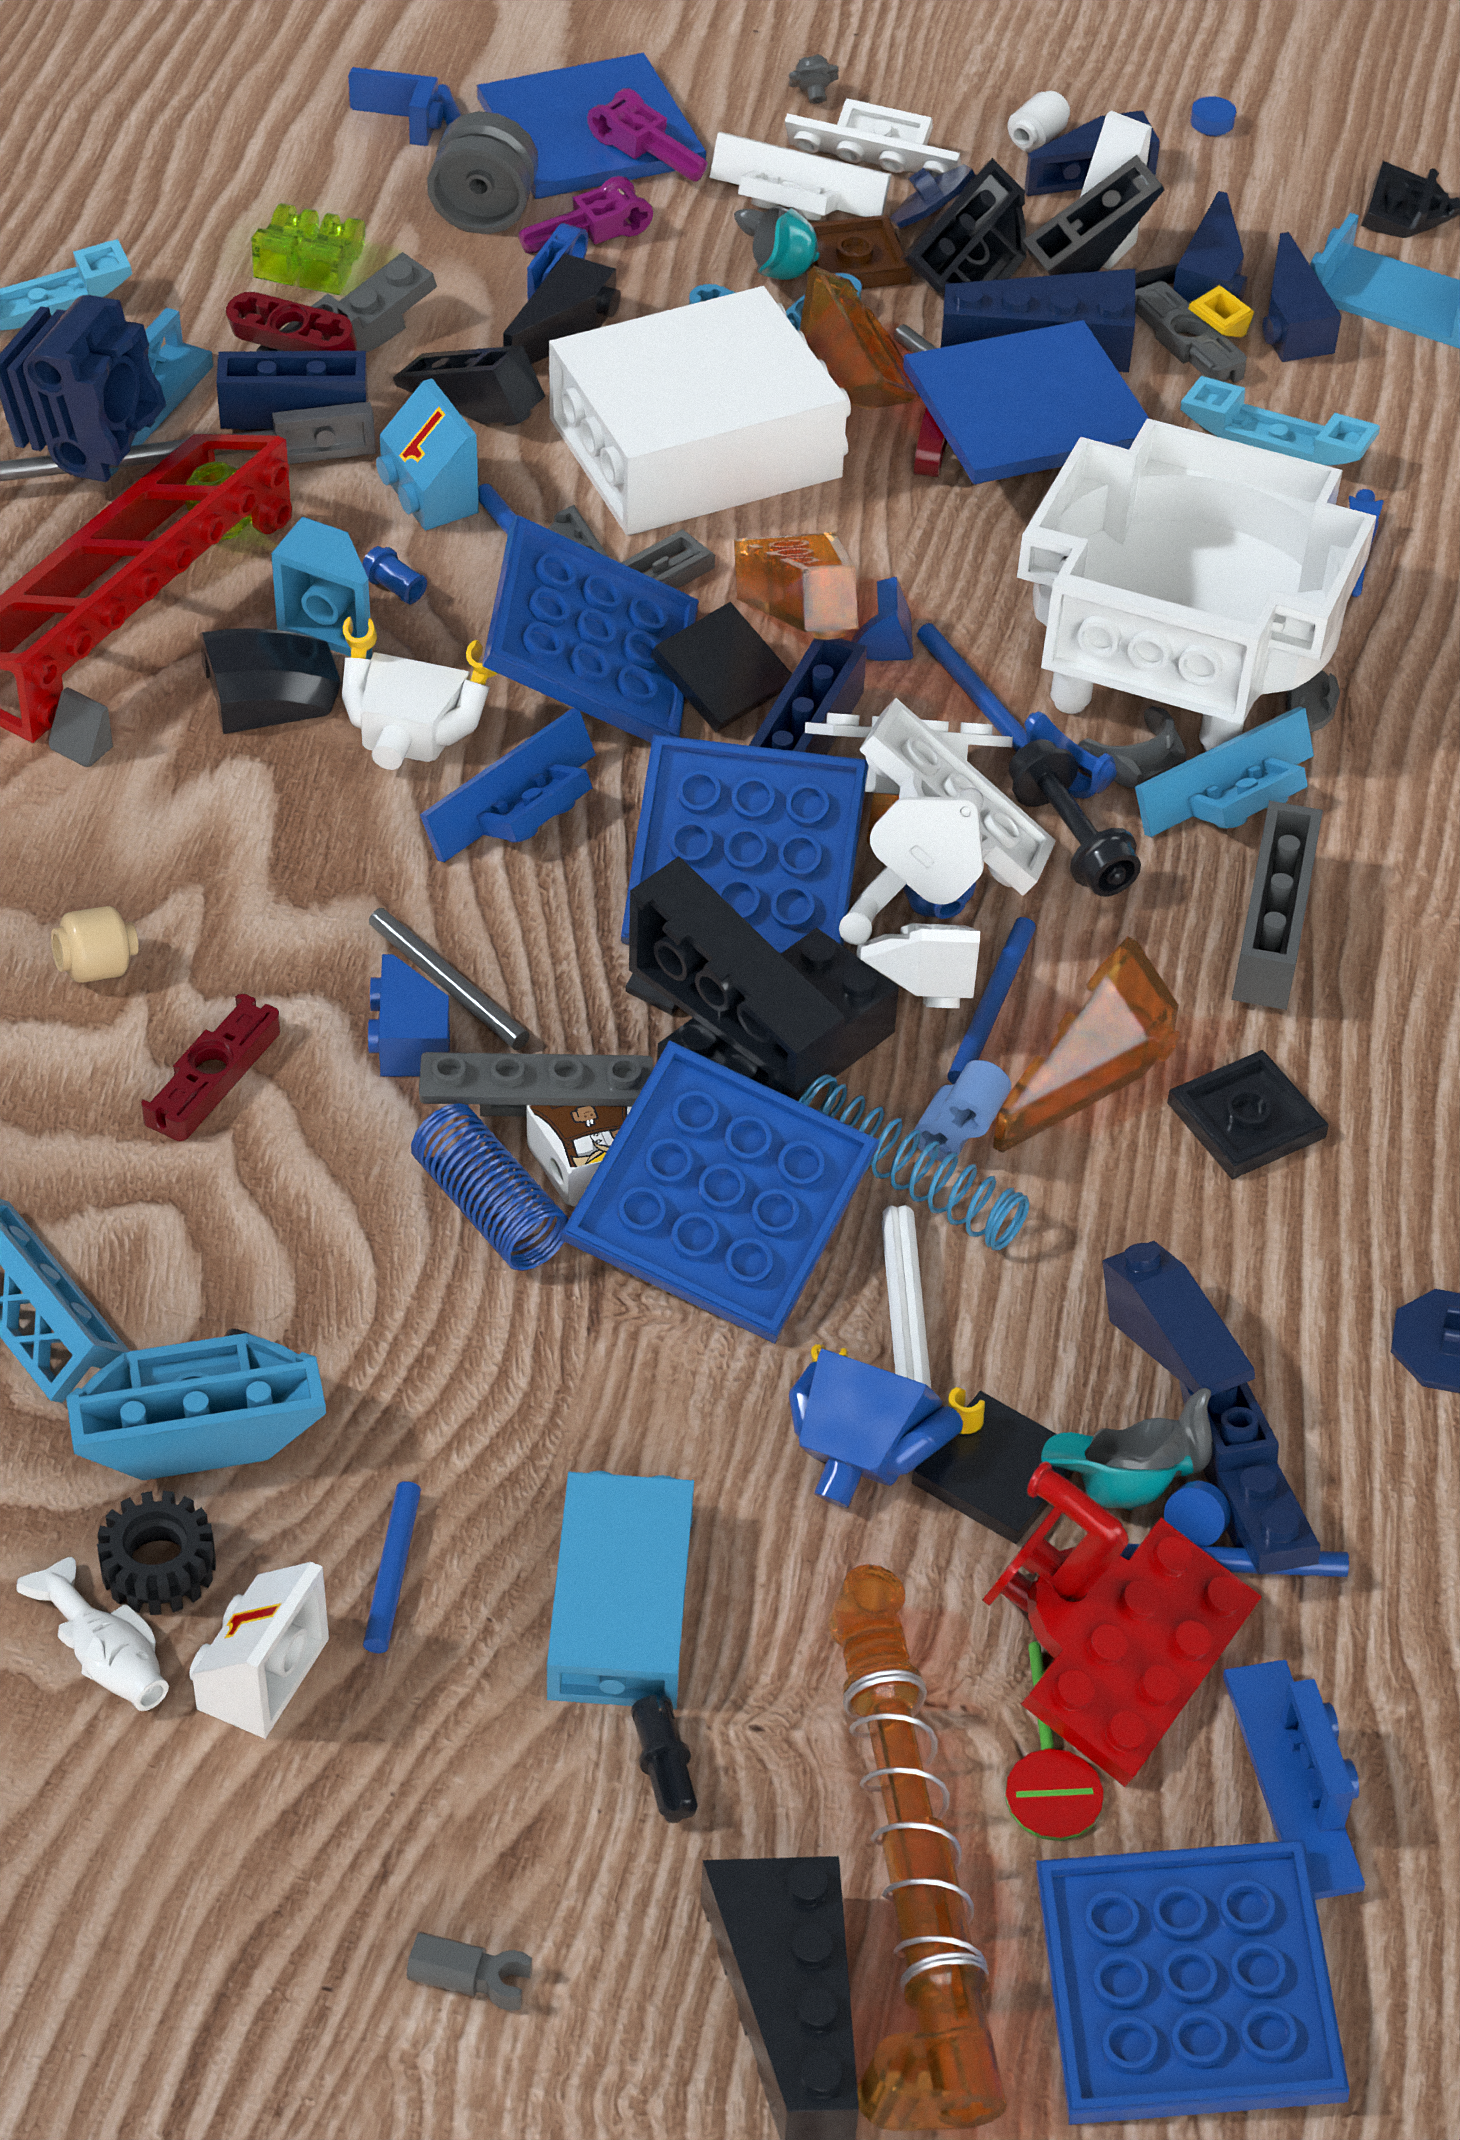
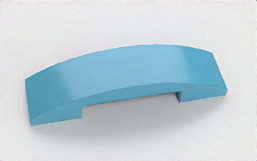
M116 239L74 251L73 255L76 264L74 268L1 288L0 331L22 328L40 306L48 307L52 316L57 309L67 310L76 298L82 295L104 297L121 285L132 275V270L119 240Z
M1204 376L1199 377L1181 400L1180 410L1217 437L1326 466L1346 464L1360 460L1378 436L1380 425L1334 413L1327 424L1323 426L1244 404V387Z

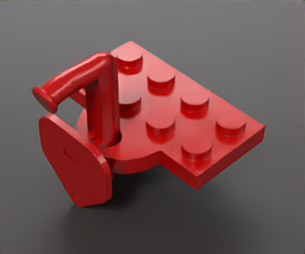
M1044 1461L1033 1473L1027 1487V1495L1032 1498L1040 1496L1054 1507L1001 1573L982 1601L990 1606L1001 1593L1016 1606L1028 1612V1619L1037 1640L1054 1658L1021 1705L1125 1787L1135 1777L1262 1596L1162 1518L1151 1528L1128 1560L1120 1556L1129 1542L1128 1534L1123 1528V1524L1081 1489L1053 1471L1052 1465L1049 1462ZM1064 1513L1087 1533L1076 1547L1059 1551L1043 1537L1060 1515ZM1021 1566L1033 1576L1037 1573L1033 1582L1018 1571Z

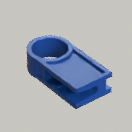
M565 223L557 226L554 233L527 267L528 300L564 254L585 259L588 248V233L586 229Z

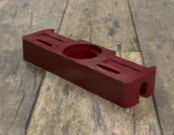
M247 994L235 996L236 1007L214 1032L205 1029L173 1065L174 1076L152 1101L148 1102L142 1099L141 1106L145 1126L176 1141L188 1139L280 1035L278 1009L269 1004L259 1008L256 1006V999ZM207 1060H219L227 1064L226 1068L213 1074L203 1073L197 1069L198 1065Z

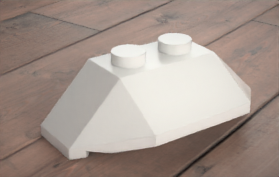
M910 923L901 927L900 934H882L862 944H858L857 956L916 996H923V1004H926V1007L960 1008V998H973L980 931L966 925Z

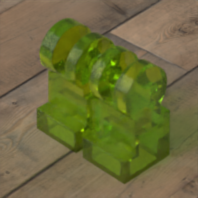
M278 204L266 229L258 228L251 237L253 278L293 286L299 277V287L340 295L352 272L351 266L353 262L359 259L365 241L364 220L349 217L341 224L338 214L326 213L319 228L317 210L305 208L297 215L294 205Z

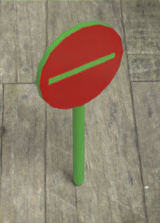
M1036 1641L1031 1642L1028 1646L1033 1687L1044 1673L1041 1646ZM1038 1719L1041 1750L1031 1752L1016 1762L1007 1777L1005 1800L1010 1815L1023 1830L1040 1839L1063 1841L1079 1837L1093 1827L1102 1811L1104 1793L1097 1772L1085 1759L1069 1751L1054 1749L1052 1729Z

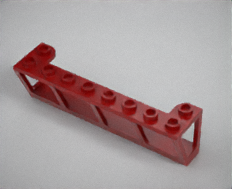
M193 434L0 595V670H8L16 678L22 718L20 719L0 709V727L34 743L52 728L61 692L64 690L62 674L80 659L85 658L92 648L113 630L120 628L129 616L147 601L152 600L158 591L179 573L186 571L195 559L209 547L217 544L223 535L243 518L251 514L253 528L265 535L274 533L288 523L289 519L292 518V504L289 485L290 469L285 438L277 435ZM214 449L261 450L229 478L221 475L216 470ZM207 478H214L220 485L204 486L201 484ZM187 500L201 501L160 537L153 541H142L187 503ZM123 556H136L93 594L86 598H75ZM56 613H68L66 617L22 653H10Z

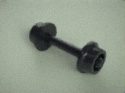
M1045 739L1030 742L1020 748L1009 763L1008 772L1013 780L1012 791L1018 802L1026 807H1039L1051 803L1081 846L1076 850L1070 863V873L1076 883L1089 887L1100 897H1109L1127 889L1136 880L1141 870V862L1136 855V841L1133 835L1123 828H1110L1098 832L1068 791L1078 772V763L1074 755L1065 749H1059L1053 742Z

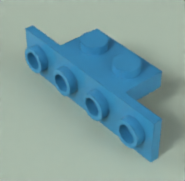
M1298 706L1135 786L1144 834L1152 837L1191 817L1216 824L1219 828L1238 827L1247 821V817L1268 808L1269 800L1286 803L1289 796L1308 787L1305 768L1297 765L1314 756L1306 708Z

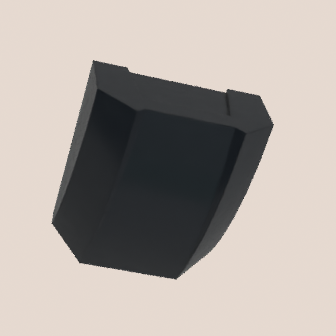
M259 628L224 629L199 634L202 665L206 679L209 678L213 689L223 734L323 717L332 711L341 680L328 642L308 635Z

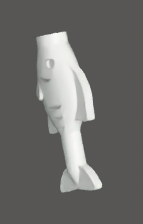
M67 1557L46 1570L18 1578L16 1589L20 1594L37 1600L52 1601L68 1619L69 1622L59 1624L58 1638L65 1645L74 1649L75 1657L82 1665V1675L130 1701L139 1711L150 1710L164 1699L169 1685L160 1675L159 1662L155 1655L156 1640L152 1629L128 1605H122L111 1614L92 1608L74 1588L76 1574L74 1558Z

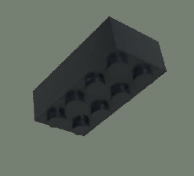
M816 927L782 952L781 955L845 1016L842 1056L796 1092H793L700 1022L692 1018L658 1043L657 1062L670 1040L799 1102L805 1090L816 1078L825 1074L831 1075L833 1078L837 1077L895 1032L899 986Z

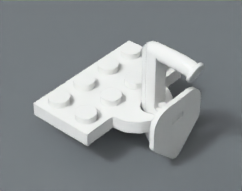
M895 698L881 713L859 749L866 756L869 766L878 775L884 778H891L900 786L899 800L876 822L870 834V844L874 854L887 867L857 897L850 912L842 918L839 925L840 936L847 943L854 945L862 944L869 939L872 933L871 923L875 915L906 884L928 902L941 905L949 904L960 898L977 881L983 872L985 862L988 864L990 873L999 883L1015 888L1024 896L1037 883L1056 842L1051 835L902 702Z

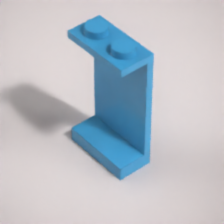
M1350 213L1339 229L1334 227L1331 230L1323 253H1315L1310 266L1337 309L1460 349V280L1353 246L1359 215Z
M592 1471L589 1473L568 1472L547 1658V1700L633 1706L643 1697L656 1695L658 1707L661 1708L659 1699L664 1695L671 1699L673 1709H677L690 1529L693 1520L694 1480L675 1479L666 1475L652 1477L613 1475L605 1471Z

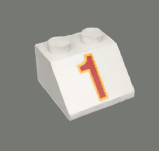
M313 1562L258 1574L244 1596L238 1594L232 1599L223 1618V1628L211 1645L206 1643L198 1650L190 1668V1679L193 1680L197 1710L266 1739L329 1640L323 1566Z

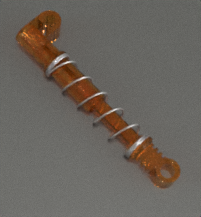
M866 1564L857 1566L848 1572L828 1616V1629L832 1638L842 1647L845 1668L848 1673V1679L843 1684L842 1691L844 1710L850 1717L857 1720L850 1726L849 1733L857 1738H871L877 1770L865 1775L859 1785L867 1791H882L888 1825L876 1830L870 1840L877 1845H881L883 1849L890 1885L883 1890L882 1896L894 1903L901 1943L895 1947L893 1953L901 1958H905L907 1970L901 1976V1992L904 1995L905 2003L910 2009L916 2011L920 2032L892 2034L878 2044L857 2085L859 2109L870 2123L884 2130L918 2131L974 2128L998 2119L1007 2108L984 1996L987 1994L990 1984L989 1972L987 1970V1962L981 1951L972 1946L968 1926L974 1916V1904L970 1896L960 1889L956 1872L961 1862L962 1848L957 1839L948 1833L947 1826L941 1820L949 1807L950 1793L941 1780L930 1773L924 1772L932 1763L937 1753L938 1739L929 1726L913 1718L925 1702L927 1690L921 1673L909 1661L910 1656L906 1647L907 1642L903 1634L904 1629L900 1612L905 1603V1589L901 1580L893 1572L882 1566ZM862 1723H868L869 1733L856 1732L855 1729ZM913 1723L924 1729L931 1739V1753L924 1765H922ZM879 1776L880 1786L866 1784L869 1779ZM925 1777L936 1783L943 1794V1807L936 1818L933 1817ZM880 1834H882L881 1840L877 1839ZM950 1841L955 1849V1861L953 1858ZM962 1897L967 1905V1918Z

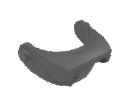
M1152 706L1144 712L1146 725L1156 735V737L1149 741L1135 745L1108 746L1086 738L1078 744V746L1098 758L1105 753L1112 756L1117 770L1114 782L1134 789L1135 786L1186 762V750L1175 728L1174 720L1161 707Z

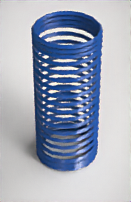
M461 1103L446 1105L434 1111L421 1123L411 1143V1154L511 1269L518 1271L533 1269L545 1263L557 1253L564 1244V1241L561 1240V1235L569 1218L468 1105ZM458 1116H469V1118L457 1120L440 1132L430 1145L427 1156L424 1157L427 1143L443 1124ZM469 1122L468 1126H464L452 1133L441 1144L435 1156L431 1157L433 1149L443 1136L458 1125ZM465 1132L455 1144H453L447 1151L442 1153L444 1148L456 1136ZM487 1149H491L489 1153L485 1154ZM477 1155V1157L472 1162H470L467 1166L463 1168V1166L468 1161H470L474 1156ZM497 1155L496 1159L491 1161L492 1157ZM483 1162L476 1170L469 1174L479 1163ZM503 1162L501 1166L497 1167L498 1163ZM456 1168L452 1174H449L450 1170ZM486 1169H488L485 1174H483L480 1178H478L475 1181L477 1177H479ZM508 1169L507 1173L502 1175L504 1170ZM462 1174L460 1179L455 1181L456 1177ZM493 1175H495L489 1182L482 1186L487 1180H489ZM510 1176H514L512 1180L508 1181ZM468 1181L464 1187H461L462 1183ZM520 1182L519 1186L514 1188L515 1184ZM474 1187V1189L472 1190V1192L469 1193V1194H467L468 1189H471V1188ZM526 1189L525 1193L518 1196L522 1190ZM480 1194L476 1200H473L474 1196ZM532 1196L529 1201L525 1202L527 1197ZM487 1200L483 1206L479 1207L481 1202ZM534 1203H538L537 1206L531 1208ZM493 1206L490 1212L485 1214L486 1209ZM499 1213L495 1219L491 1220L493 1215ZM549 1217L547 1223L539 1231V1233H537L527 1242L517 1247H514L516 1242L526 1238L528 1235L534 1232L538 1228V1226L543 1222V1220ZM554 1217H557L553 1230L542 1242L522 1254L511 1255V1252L520 1251L542 1237L551 1226ZM506 1219L501 1226L497 1227L500 1221Z

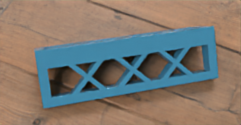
M168 307L145 330L149 342V363L156 379L161 384L166 406L157 416L151 428L144 427L135 434L131 446L142 445L214 367L212 351L183 342L179 311ZM164 336H165V343H166V344L161 348V345H162V342H163V339H164ZM120 467L110 468L109 470L111 476H113L120 469Z
M0 1199V1265L5 1270L3 1296H0V1306H3V1310L0 1307V1337L48 1399L63 1403L66 1396L70 1394L91 1366L102 1369L122 1353L129 1352L130 1350L11 1203ZM31 1303L36 1309L34 1335L23 1336L19 1331L20 1304ZM62 1342L73 1356L60 1373L55 1376L50 1370L51 1343Z

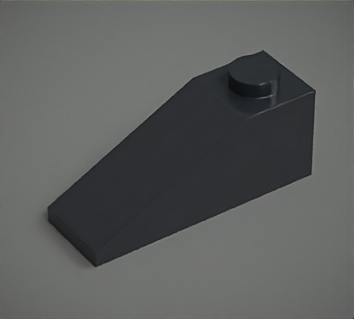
M1136 155L1025 238L1023 242L1034 264L1043 276L1098 272L1165 189Z
M564 254L503 332V347L523 345L532 365L549 356V341L600 328L608 317H613L616 314L620 304L621 293L620 290L616 289V268Z
M523 345L422 353L393 377L397 387L414 393L423 381L432 378L460 414L482 424L502 422L506 426L519 424L531 416L530 410L546 397Z

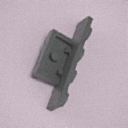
M425 1052L421 1055L419 1101L424 1104H480V1116L527 1117V1105L632 1107L653 1070V1058L644 1055Z

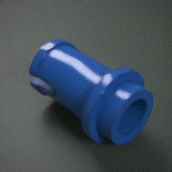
M374 547L363 560L362 565L367 574L368 581L373 585L382 584L399 596L405 603L413 604L418 601L427 588V578L400 561L397 552L391 547Z

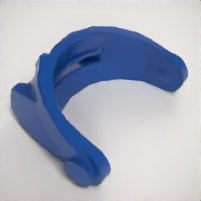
M1040 711L1032 713L1027 717L1024 724L1027 743L1039 739L1050 740L1059 749L1071 752L1078 763V768L1092 776L1091 779L1077 772L1073 784L1068 789L1073 797L1087 799L1095 793H1102L1114 781L1117 770L1112 756L1105 753L1098 758L1087 752L1064 735L1050 721L1048 716Z

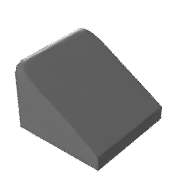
M66 687L61 692L49 736L50 749L84 767L92 766L113 747L108 707Z

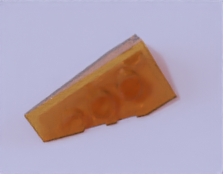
M1127 936L1100 965L1086 984L1087 990L1093 992L1081 1012L1078 1016L1068 1011L1057 1025L1058 1033L1050 1046L1048 1058L1046 1059L1041 1055L1035 1056L1013 1087L997 1113L993 1142L994 1149L1002 1153L1143 1077L1158 1059L1165 1061L1172 1054L1180 1036V1032L1175 1030L1179 1005L1136 940Z

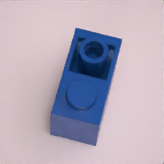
M382 954L381 977H371L370 1009L371 1011L380 1012L379 1019H369L368 1051L369 1053H379L380 1076H420L421 1055L423 1053H450L449 996L394 954Z

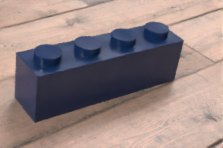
M818 632L749 746L827 755L838 736L805 733V722L827 723V713L851 715L864 693L867 646Z

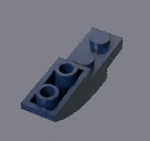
M1180 1381L1179 1385L1185 1405L1188 1398L1194 1392ZM1243 1383L1210 1396L1207 1413L1211 1427L1213 1449L1211 1459L1203 1471L1207 1482L1221 1490L1229 1502L1231 1519L1226 1531L1234 1548L1246 1549L1258 1575L1319 1564L1320 1544L1278 1464L1279 1443L1248 1383Z

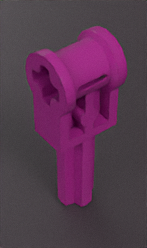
M624 88L614 95L613 101L607 105H596L588 112V125L594 137L605 145H614L633 159L638 158L645 152H649L693 182L699 181L707 170L708 163L705 159L665 134L667 118L646 105L640 95L634 90Z
M612 177L600 188L572 197L573 211L521 230L519 232V240L525 253L531 254L540 251L561 223L586 229L588 237L594 244L621 235L627 237L636 236L650 225L653 219V209L644 198L636 196L634 185L626 177Z

